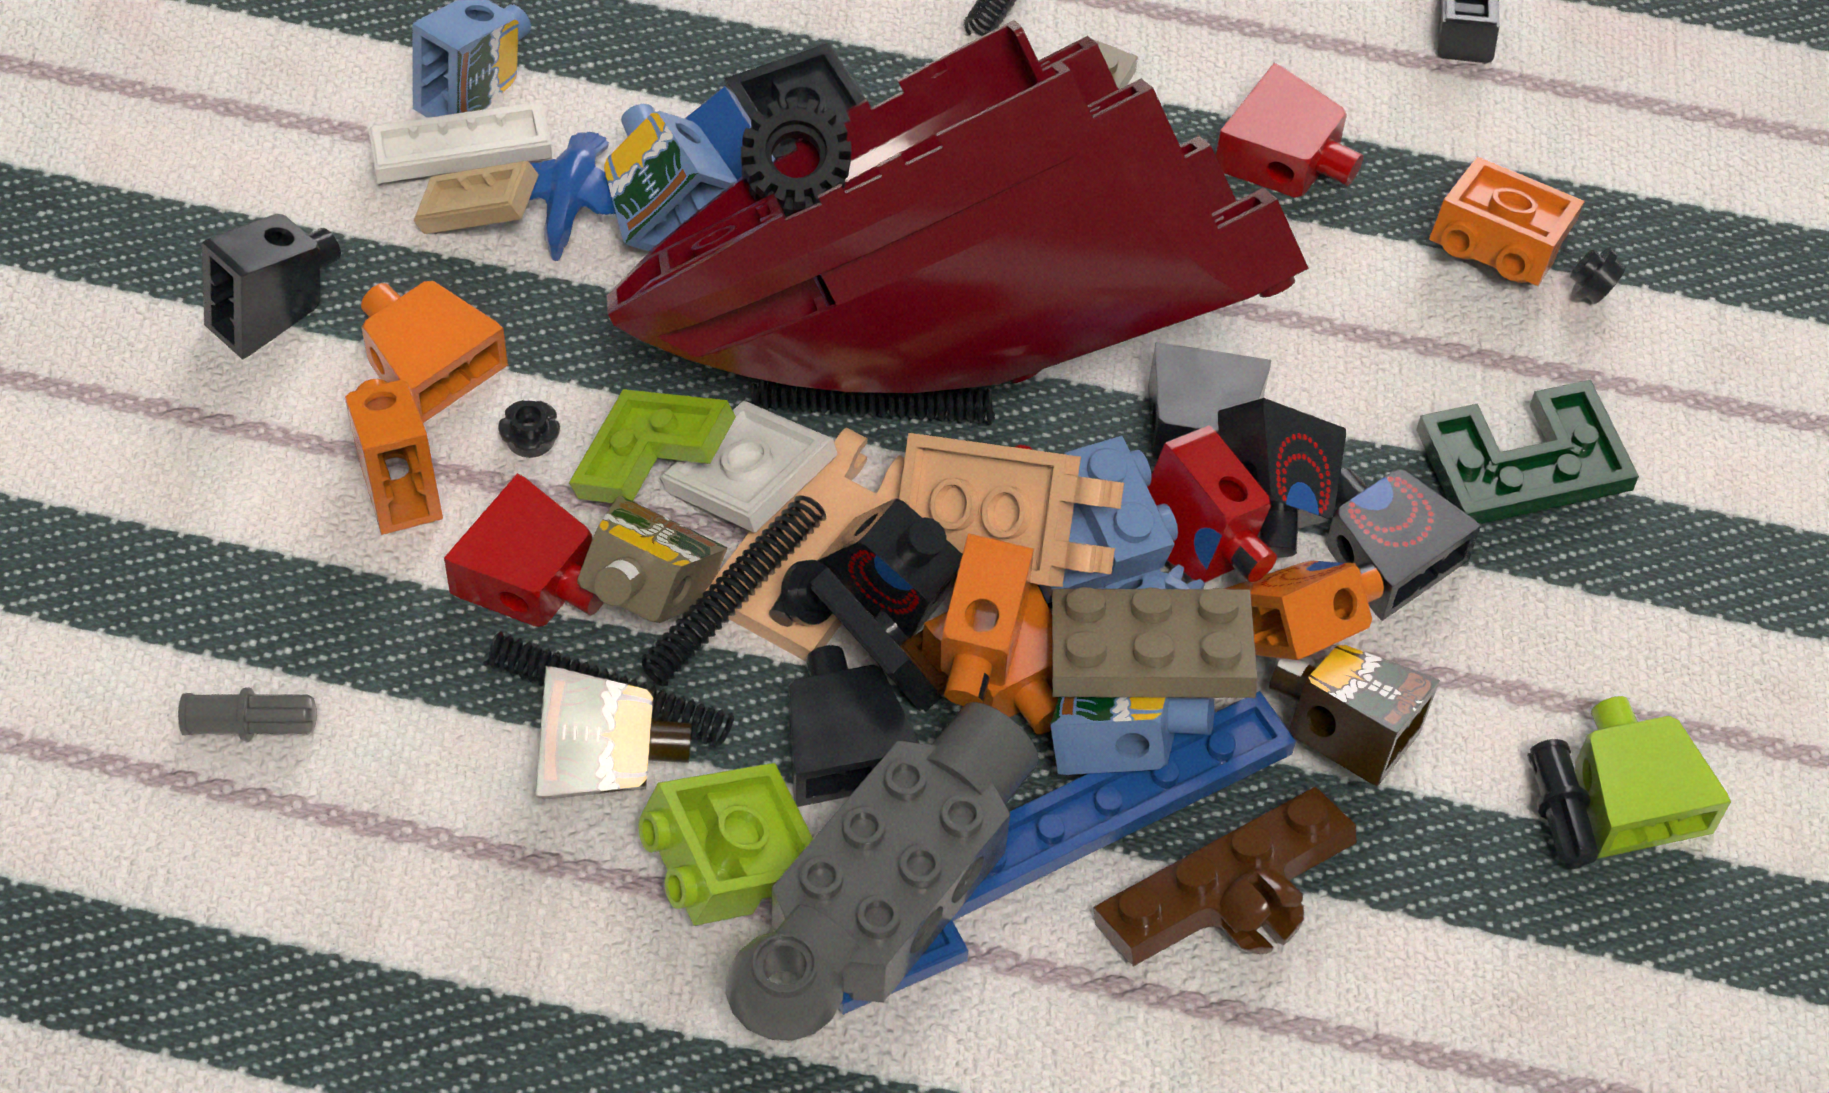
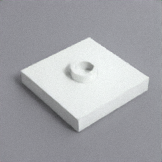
M743 400L733 410L736 418L710 464L678 460L660 477L667 493L756 533L829 464L838 453L833 438Z

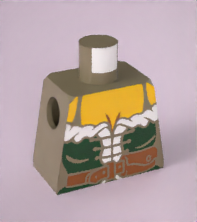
M620 495L615 499L597 527L577 583L581 588L596 594L605 604L620 606L651 622L661 623L684 612H688L689 607L695 605L698 598H702L703 592L706 591L718 574L728 547Z

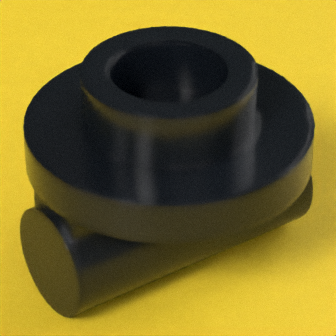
M803 560L794 563L784 575L781 594L769 611L770 617L776 623L785 627H790L793 622L802 625H816L826 621L832 612L811 589L813 585L810 582L825 570L827 566L817 560Z

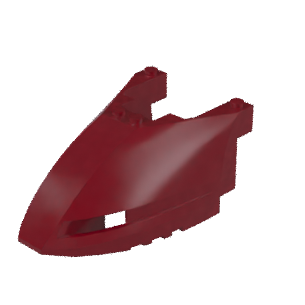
M1013 20L897 80L902 92L873 107H870L867 99L846 110L849 120L845 121L844 125L848 131L847 141H851L852 152L849 177L846 178L844 189L839 184L818 195L820 203L804 210H794L793 215L786 217L774 193L763 199L759 197L755 201L749 193L748 182L744 183L743 177H740L659 242L607 295V312L614 326L645 343L687 360L742 376L791 386L843 392L920 393L998 385L1007 381L1019 383L1035 376L1042 369L1238 303L1257 294L1262 298L1274 296L1290 288L1296 281L1294 276L1309 269L1278 199L1262 188L1236 201L1212 146L1200 136L1179 145L1156 92L1151 85L1140 78L1118 89L1098 43L1089 36L1038 60L1024 29ZM802 138L794 142L797 147L796 149L773 161L777 170L788 177L800 178L807 176L819 164L820 157L817 149L812 143Z

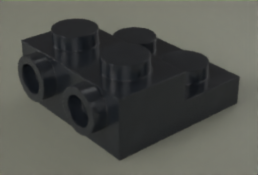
M830 43L725 78V86L735 94L750 120L758 111L765 115L767 113V104L777 100L781 108L787 106V98L798 97V106L807 107L808 99L819 102L818 111L822 113L829 107L836 113V123L839 125L849 120L846 110L866 99ZM788 138L780 142L772 153L774 158L777 160L796 149L797 147L794 142L800 138Z

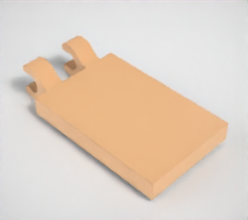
M847 427L838 435L834 442L838 455L756 533L750 531L711 583L716 584V579L722 577V573L725 570H729L731 563H736V558L742 556V552L749 549L751 543H755L757 536H762V531L768 529V525L775 522L777 516H781L783 509H788V504L794 502L796 496H808L817 501L824 508L827 519L820 521L819 527H813L814 533L807 534V540L801 541L799 548L794 547V554H787L788 560L781 561L782 566L775 568L774 575L768 574L769 580L767 582L761 581L762 587L755 588V595H748L749 601L742 602L741 609H735V616H728L729 620L806 661L807 655L811 651L826 646L842 623L833 613L826 621L816 625H802L793 622L790 627H785L776 623L770 617L769 611L781 594L785 573L798 561L818 560L855 517L894 498L899 499L905 459L900 455L890 465L877 493L852 481L867 462V456L860 452L868 443V438ZM803 500L799 502L811 508L816 514L821 515L810 503ZM802 510L811 521L815 522L808 513ZM796 517L800 524H802L805 528L808 529L806 524L798 517ZM789 523V525L794 529V531L801 535L797 528ZM783 530L787 537L794 541V539L786 531ZM776 537L782 545L788 548V546L781 539ZM770 544L771 547H772L777 553H779L780 555H782L781 552H780L776 547H774L772 544ZM764 551V553H765L772 561L775 562V560H774L767 552ZM757 557V559H758L766 568H768V566H767L762 560H760V559ZM751 565L756 572L762 575L757 568ZM745 572V574L755 582V580L748 573ZM738 578V580H739L746 588H748V587L746 586V584H745L744 582H742V581ZM733 587L734 590L742 596V594L735 587ZM725 593L733 602H735V601L731 598V596H729L727 593Z
M908 433L899 499L908 504L922 518H932L939 522L945 530L946 539L962 554L968 533L1034 548L1030 583L1063 587L1065 569L1089 573H1112L1115 548L1070 542L1069 537L1074 503L1121 509L1124 483L1078 476L1080 456Z

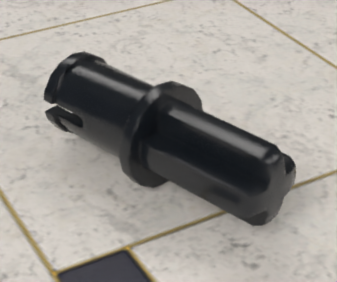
M1560 739L1539 742L1530 748L1531 753L1527 754L1541 796L1536 807L1540 817L1548 820L1559 860L1565 863L1569 869H1580L1583 865L1594 863L1599 853L1586 811L1591 802L1587 790L1579 786L1568 743Z

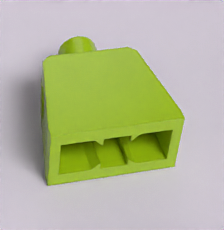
M1625 696L1607 698L1595 705L1591 710V715L1598 730L1587 735L1575 761V772L1579 786L1587 790L1591 802L1586 811L1599 851L1597 859L1714 834L1731 800L1680 721L1668 715L1638 722L1631 704Z

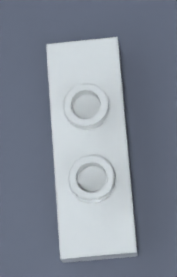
M542 101L368 126L377 184L521 161L552 158L551 141Z

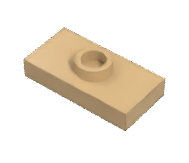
M521 161L431 176L413 221L424 234L520 220L523 217L539 174L529 161Z

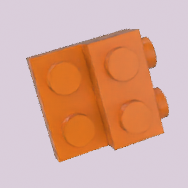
M1477 156L1443 200L1429 240L1442 245L1444 250L1454 257L1468 260L1475 259L1496 268L1501 276L1508 280L1520 283L1529 282L1539 286L1553 265L1562 242L1576 223L1585 201Z

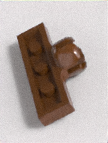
M1315 786L1093 907L1095 925L1133 967L1200 929L1211 926L1224 930L1241 949L1249 953L1268 954L1273 951L1274 947L1257 929L1262 926L1277 943L1285 945L1298 932L1304 920V906L1301 903L1303 901V894L1290 880L1356 844V824Z

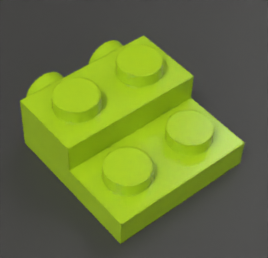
M775 763L659 782L640 816L638 825L642 845L650 853L659 851L668 870L665 875V891L670 904L676 909L686 908L694 926L753 914L762 899L772 897L773 885L813 840Z

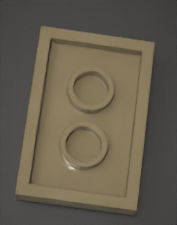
M1088 587L1052 589L1053 697L1256 698L1257 668L1250 590L1224 588L1094 589Z

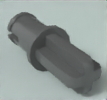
M243 688L240 694L194 695L193 693H183L178 707V724L182 735L239 734L240 739L243 741H250L254 734H310L314 731L317 720V708L314 697L308 694H255L252 688Z

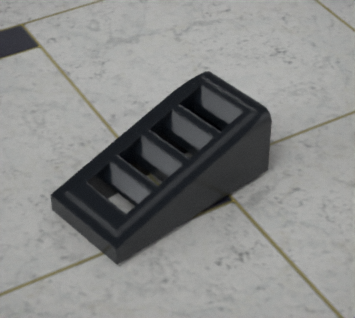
M1440 0L1439 57L1451 60L1491 62L1494 59L1500 28L1499 0Z

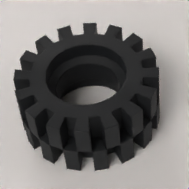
M798 97L787 98V106L781 108L777 100L767 104V113L762 115L758 111L751 118V128L746 127L742 136V177L744 183L748 182L750 195L756 201L759 197L763 199L774 193L786 217L793 215L794 210H804L820 203L818 195L839 184L844 189L846 178L849 177L852 151L851 141H847L848 131L843 122L837 125L836 113L829 107L824 113L818 111L819 102L808 99L807 107L798 106ZM788 138L805 139L817 149L820 157L819 164L807 176L800 178L788 177L779 172L772 161V153L775 147Z

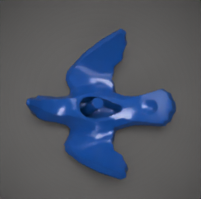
M584 132L572 135L567 149L556 159L541 163H530L539 175L529 200L541 198L547 203L544 234L549 253L554 261L560 260L564 247L569 241L573 220L582 208L586 206L596 214H616L606 174L595 166V159L609 145L606 137L599 135V133Z

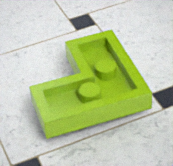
M623 389L570 479L569 484L578 499L613 503L621 495L633 501L657 458L710 464L736 416L728 400Z

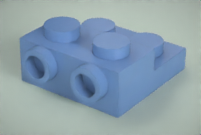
M1123 436L1065 452V455L1081 457L1078 476L1124 483L1121 509L1074 503L1069 537L1070 542L1115 548L1112 573H1089L1065 569L1063 587L1039 584L1047 604L1052 602V589H1077L1083 587L1096 589L1163 568L1175 545L1173 541L1177 539L1178 535L1177 523L1172 510L1167 504L1156 506L1147 488L1151 484V470L1147 458L1140 450L1130 452Z

